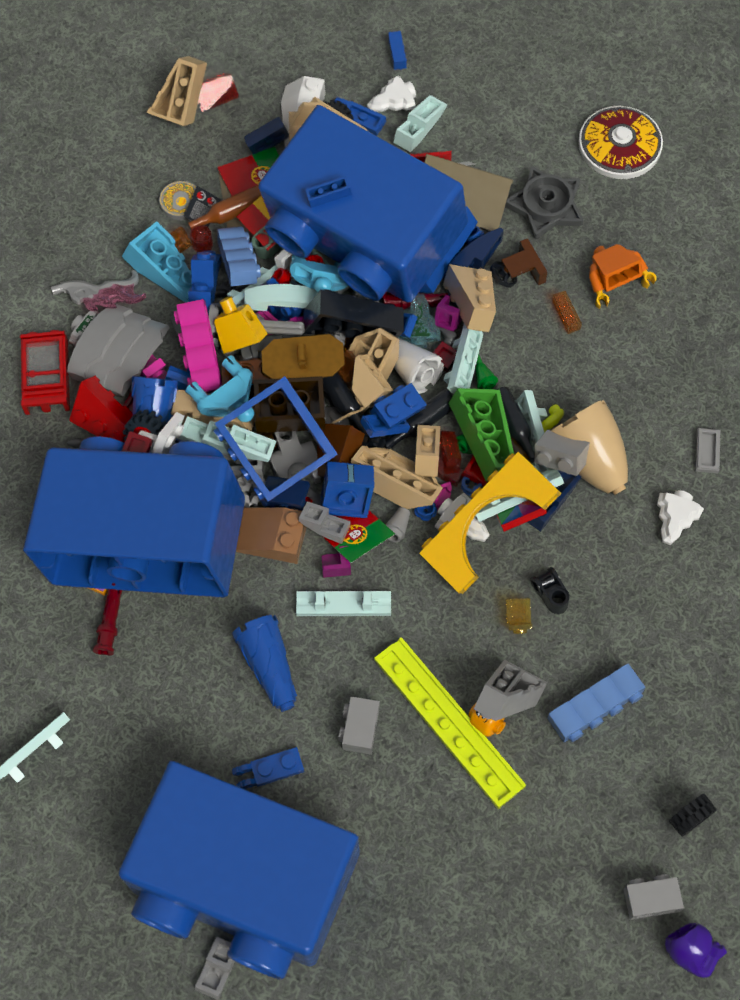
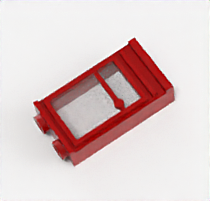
M51 330L44 333L29 332L28 334L20 335L21 407L25 415H30V407L40 406L43 412H51V405L63 404L65 411H70L69 374L67 372L69 352L65 331Z

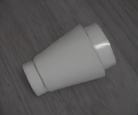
M399 507L386 523V526L395 533V535L387 540L397 543L405 537L410 511L406 508Z

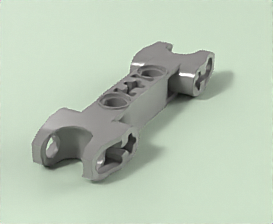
M239 355V361H243L241 355ZM296 431L273 432L279 449L272 452L270 457V464L275 477L290 478L292 473L301 471L317 460V453L312 440L300 444ZM284 435L291 436L289 439L281 438ZM317 468L309 474L315 484L321 482Z

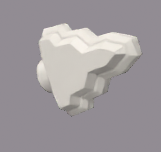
M395 76L388 80V85L381 89L380 94L374 96L369 101L367 108L375 112H383L388 109L393 111L416 108L413 99L416 97L415 88L410 81L404 83L399 76Z
M678 490L674 494H659L657 506L660 508L659 518L663 522L660 530L663 543L671 545L680 537L683 529L690 528L694 520H699L704 510L700 504L692 501L693 496L688 492Z
M465 493L458 496L454 501L447 498L438 509V514L441 517L437 521L435 528L438 529L445 521L450 522L456 516L454 512L462 504L467 505L471 499ZM475 516L469 526L467 536L472 540L485 542L490 534L482 521L479 522L477 516Z

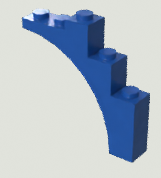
M216 251L198 252L191 259V288L188 291V302L204 299L208 315L210 305L215 300L217 278L222 263L221 254H216Z

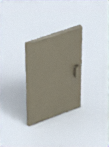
M426 154L424 163L462 184L465 204L477 220L476 226L488 231L499 228L513 180Z

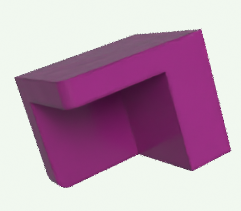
M445 295L436 307L434 325L454 332L462 321L459 315L460 309L449 306L450 296Z
M341 553L321 556L323 578L351 575L350 562Z

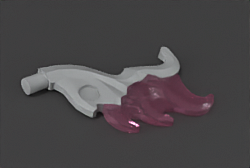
M132 270V277L126 280L104 281L100 285L74 280L60 282L59 285L50 287L53 295L62 292L68 293L74 303L80 305L84 302L85 308L90 311H97L96 305H101L105 308H117L116 302L134 304L141 302L146 297V293L138 295L133 292L134 286L139 282L136 270Z

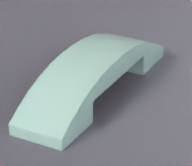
M293 284L261 285L244 290V305L248 304L252 310L267 311L268 306L306 308L317 295V291L313 288Z

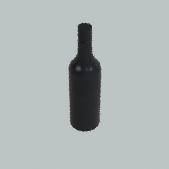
M338 372L333 377H323V390L342 416L360 409L361 405L358 404L355 395ZM360 412L348 417L365 434L364 437L369 436L360 423L362 418Z
M500 387L496 390H500L510 437L514 438L529 456V462L534 463L535 451L529 440L531 434L530 427L511 390L508 387Z
M443 389L428 400L423 410L406 419L410 425L409 431L391 436L386 440L384 448L391 449L405 438L417 437L418 425L432 426L451 412L452 409L449 402L453 397L452 394Z

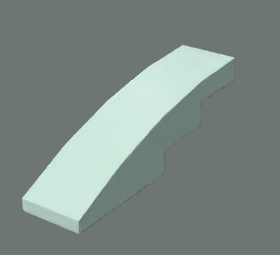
M187 416L183 425V432L178 439L204 443L218 449L223 454L229 455L227 449L230 448L225 440L221 442L213 431L216 429L214 425L216 422L210 420L209 424ZM234 424L232 428L226 427L247 459L269 462L276 444L275 440Z

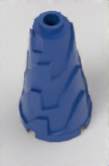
M132 376L133 415L138 411L148 410L149 414L154 411L156 412L155 417L161 415L163 418L160 421L168 423L171 418L173 402L176 399L178 381Z
M267 615L245 623L246 628L243 632H241L239 626L232 632V637L265 690L272 706L284 712L295 707L294 702L296 701L295 697L297 694L291 679L286 649L278 626L279 621L276 615L273 617L272 615Z

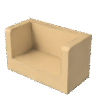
M418 425L415 458V475L437 477L440 426Z

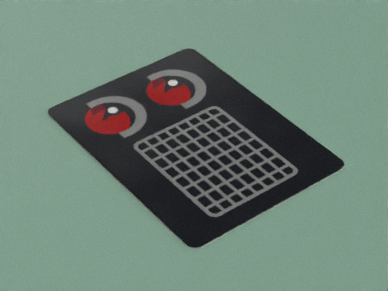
M197 186L184 213V217L191 221L196 220L207 214L212 205L220 202L221 199ZM210 223L201 227L208 230Z

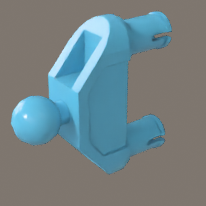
M292 255V262L290 264L292 277L299 283L315 289L317 293L320 290L338 291L348 286L337 272L340 263L335 262L333 266L307 261L305 258Z
M228 356L230 362L227 359H224L222 362V366L234 378L212 394L207 395L197 382L192 383L194 388L191 385H188L185 392L197 403V409L201 414L212 417H225L249 400L253 373L249 369L243 368L234 356ZM251 407L237 418L241 422L251 421L254 417L253 408Z

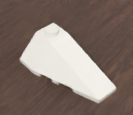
M303 76L285 86L281 100L283 124L288 133L289 112H297L303 102H311L314 96L324 101V79ZM289 138L285 139V147L289 143Z

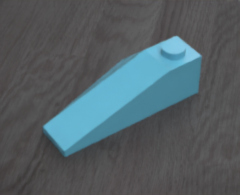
M156 221L128 244L122 258L138 273L187 303L188 291L191 288V270H189L185 263L184 255L177 250L176 242L172 235Z

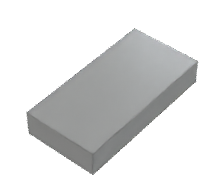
M697 429L695 472L719 473L721 430Z

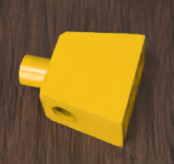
M232 296L219 301L223 312L214 319V324L224 354L259 343L268 335L250 305L245 304L236 307Z

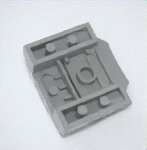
M112 304L101 311L82 333L71 355L67 372L72 379L80 382L96 375L100 379L99 383L107 391L111 390L114 394L123 397L132 384V376H140L147 361L163 342V337L170 327L167 324L151 320L150 317L134 313L130 308Z

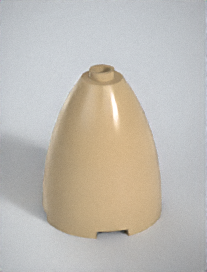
M604 400L592 404L551 430L569 439L590 442L586 465L578 474L583 480L607 494L613 492L616 495L626 489L624 484L628 482V465L625 447L616 421Z

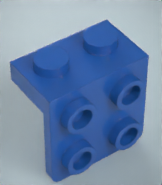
M412 383L405 387L403 385L398 386L392 391V395L387 398L385 396L378 398L373 403L374 407L370 410V415L377 414L389 430L423 410L427 404Z

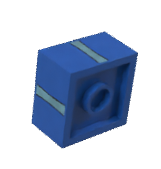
M327 461L321 491V506L329 508L330 515L367 518L375 486L374 466Z

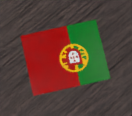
M275 147L217 167L231 196H234L259 185V182L274 164L279 154Z
M368 511L367 518L336 516L350 521V528L342 544L328 538L325 539L352 563L395 535V533L371 511Z

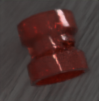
M204 225L195 226L190 232L193 250L196 253L211 251L213 240L210 229Z

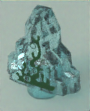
M417 294L410 305V314L418 317L410 338L402 336L398 338L421 348H427L428 342L441 341L440 329L435 326V318L429 314V304L424 294Z

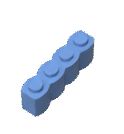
M243 226L217 229L218 248L230 286L257 284V278L261 277L260 266L257 264L256 254L253 253L252 242L249 241L248 231L245 232Z
M628 663L570 701L554 709L548 714L547 719L563 742L569 739L571 742H574L583 735L582 731L584 729L598 727L604 722L603 717L608 714L613 717L624 709L622 705L629 701L631 704H634L640 700L646 687Z

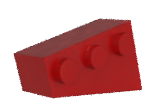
M96 375L81 381L69 421L96 436L109 437L125 443L124 426L131 419L133 413L114 398L115 394L111 390L107 391L99 383L100 379Z

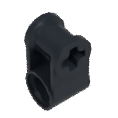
M549 567L547 572L537 577L532 576L530 578L533 588L542 598L550 612L562 614L567 610L570 595L553 567ZM561 598L564 602L555 603L552 599Z

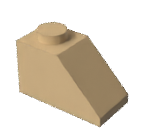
M358 355L355 357L352 391L356 395L355 399L364 408L374 407L373 403L382 396L387 397L393 389L368 355Z

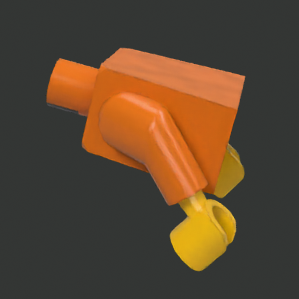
M619 244L607 249L604 246H599L595 249L592 256L593 264L590 265L589 280L593 292L597 294L595 301L597 308L600 309L601 307L599 300H604L606 306L609 303L608 295L604 294L602 290L606 292L642 277V275L641 285L644 288L650 286L648 280L653 285L656 282V275L647 271L648 267L639 252L628 250Z

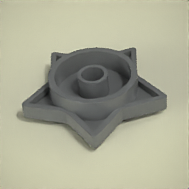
M531 167L526 186L507 198L505 207L527 218L535 239H538L555 226H582L583 218L574 202L580 179H563L556 175L545 174L537 168Z

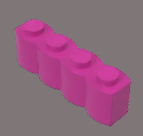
M204 299L177 304V311H174L176 324L181 325L182 333H178L181 347L185 346L186 355H183V362L185 368L190 370L191 377L187 378L188 385L194 388L192 383L197 382L205 393L214 392L222 386V379L206 302Z

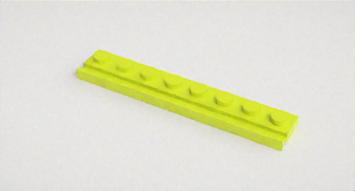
M402 637L374 658V661L497 809H500L526 787V784L490 741L470 723L468 715Z

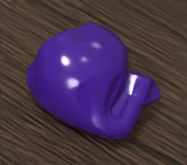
M688 923L665 938V947L670 958L684 970L701 978L711 976L718 960L727 953L723 945L716 941L713 942L709 930L698 923Z

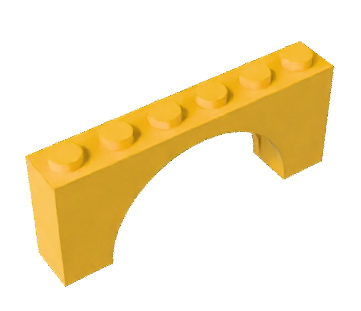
M519 452L509 455L503 462L505 466L499 472L495 470L487 478L488 483L483 488L479 487L470 496L472 499L468 504H462L454 512L456 516L450 522L445 521L438 528L439 533L434 538L430 537L421 546L423 550L419 554L460 594H463L479 578L472 569L467 557L466 536L472 520L483 507L498 499L518 497L530 500L546 510L562 494Z

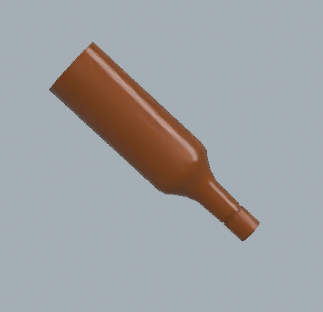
M259 185L215 203L207 214L188 222L190 230L192 231L209 223L224 224L237 218L241 212L262 196L258 188Z

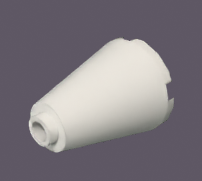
M399 338V356L394 368L406 385L412 383L419 394L428 391L425 388L428 384L432 383L434 386L442 375L444 364L441 362L442 358L439 355Z

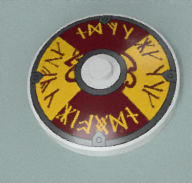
M626 106L607 107L593 113L584 122L579 136V150L584 161L596 172L615 179L634 178L648 172L657 163L663 146L662 134L655 121L644 112Z

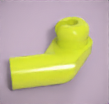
M559 405L551 406L549 408L551 415L541 422L544 433L555 427L564 416V410L560 409Z

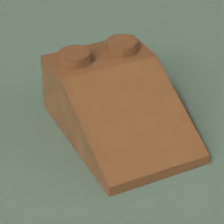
M244 508L236 552L298 564L307 528L299 522V516L302 511L289 508Z

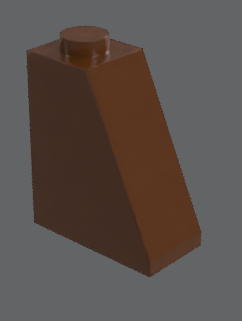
M325 423V430H322V432L338 454L330 459L329 462L352 464L351 459L360 449L365 434L351 425ZM317 444V459H319L324 453ZM327 462L318 467V476L323 479Z

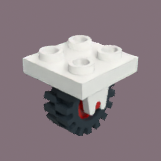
M144 410L134 414L124 426L123 434L126 435L124 440L126 441L129 431L153 440L149 453L169 454L170 448L176 444L174 442L175 439L179 438L183 432L184 426L181 424L185 416L176 412L167 423L166 421H160L163 418L161 415L155 417L156 412L154 411L149 414L148 410Z

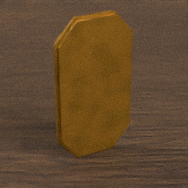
M331 334L273 339L261 351L262 372L271 379H282L283 377H333L345 365L343 343Z

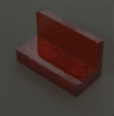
M224 73L202 83L198 101L201 111H207L239 97L232 75Z

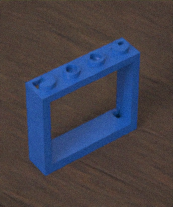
M283 377L214 423L216 429L213 431L221 442L223 440L227 442L230 447L227 449V452L233 461L239 460L243 466L240 471L247 481L252 479L256 485L253 490L259 499L265 498L267 502L338 455L286 377ZM278 389H281L324 455L269 492L225 425Z

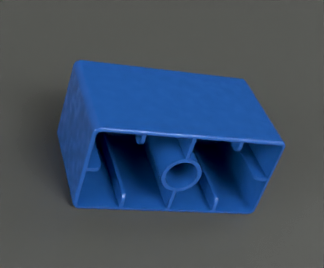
M317 105L259 182L258 187L270 215V219L265 224V230L275 243L287 252L300 258L308 257L313 249L340 263L337 272L349 287L360 295L374 301L381 300L388 291L405 302H412L468 224L464 189L460 182L321 105ZM343 176L347 177L352 195L311 208L305 189Z
M97 436L84 439L80 443L79 449L54 447L47 450L23 551L51 584L56 586L208 597L228 596L244 510L245 495L229 462L218 449L200 442L184 441L174 444L170 448L169 454L122 451L125 443L113 438Z
M169 761L120 867L119 877L134 894L138 895L131 911V915L135 919L181 939H186L189 936L195 920L234 935L227 951L229 958L257 972L281 980L285 978L292 960L309 967L316 964L360 856L359 839L352 832L175 761Z

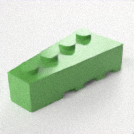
M457 388L449 405L486 482H488L487 478L495 470L499 472L505 466L503 463L505 459L514 453L500 390Z

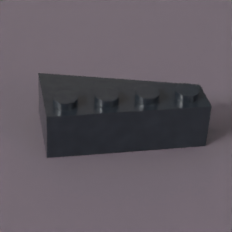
M320 290L304 309L303 323L305 331L303 334H312V331H322V335L345 333V337L354 338L382 328L398 338L404 332L403 308L393 304L375 302L372 299H361L350 294L343 295L334 293L331 290Z

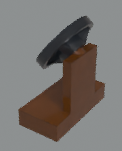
M528 238L520 241L518 253L502 259L501 262L496 261L490 267L492 277L504 287H513L517 283V276L528 271L531 272L538 285L546 283L547 270ZM494 267L498 270L503 280L496 274ZM511 278L513 283H507V280Z

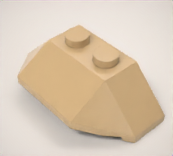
M378 328L356 336L349 351H352L356 357L358 355H368L387 381L398 360L399 338L382 328ZM353 379L351 380V382L345 381L347 386L352 391ZM366 410L360 412L361 416L366 412Z
M361 446L351 459L352 464L374 466L375 486L373 492L406 509L432 505L443 489L435 477L415 475V462L391 449Z

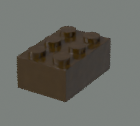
M323 377L287 378L320 429L325 430ZM280 379L254 380V397ZM278 389L255 405L257 433L308 431L281 389Z

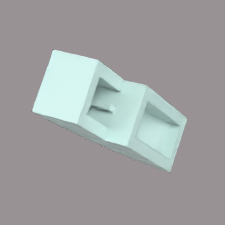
M429 95L408 114L407 121L396 129L393 143L411 152L435 125L446 109L447 104Z

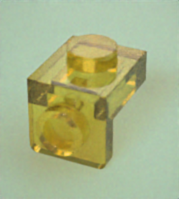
M530 598L505 599L507 628L513 630L514 634L527 633V629H533Z

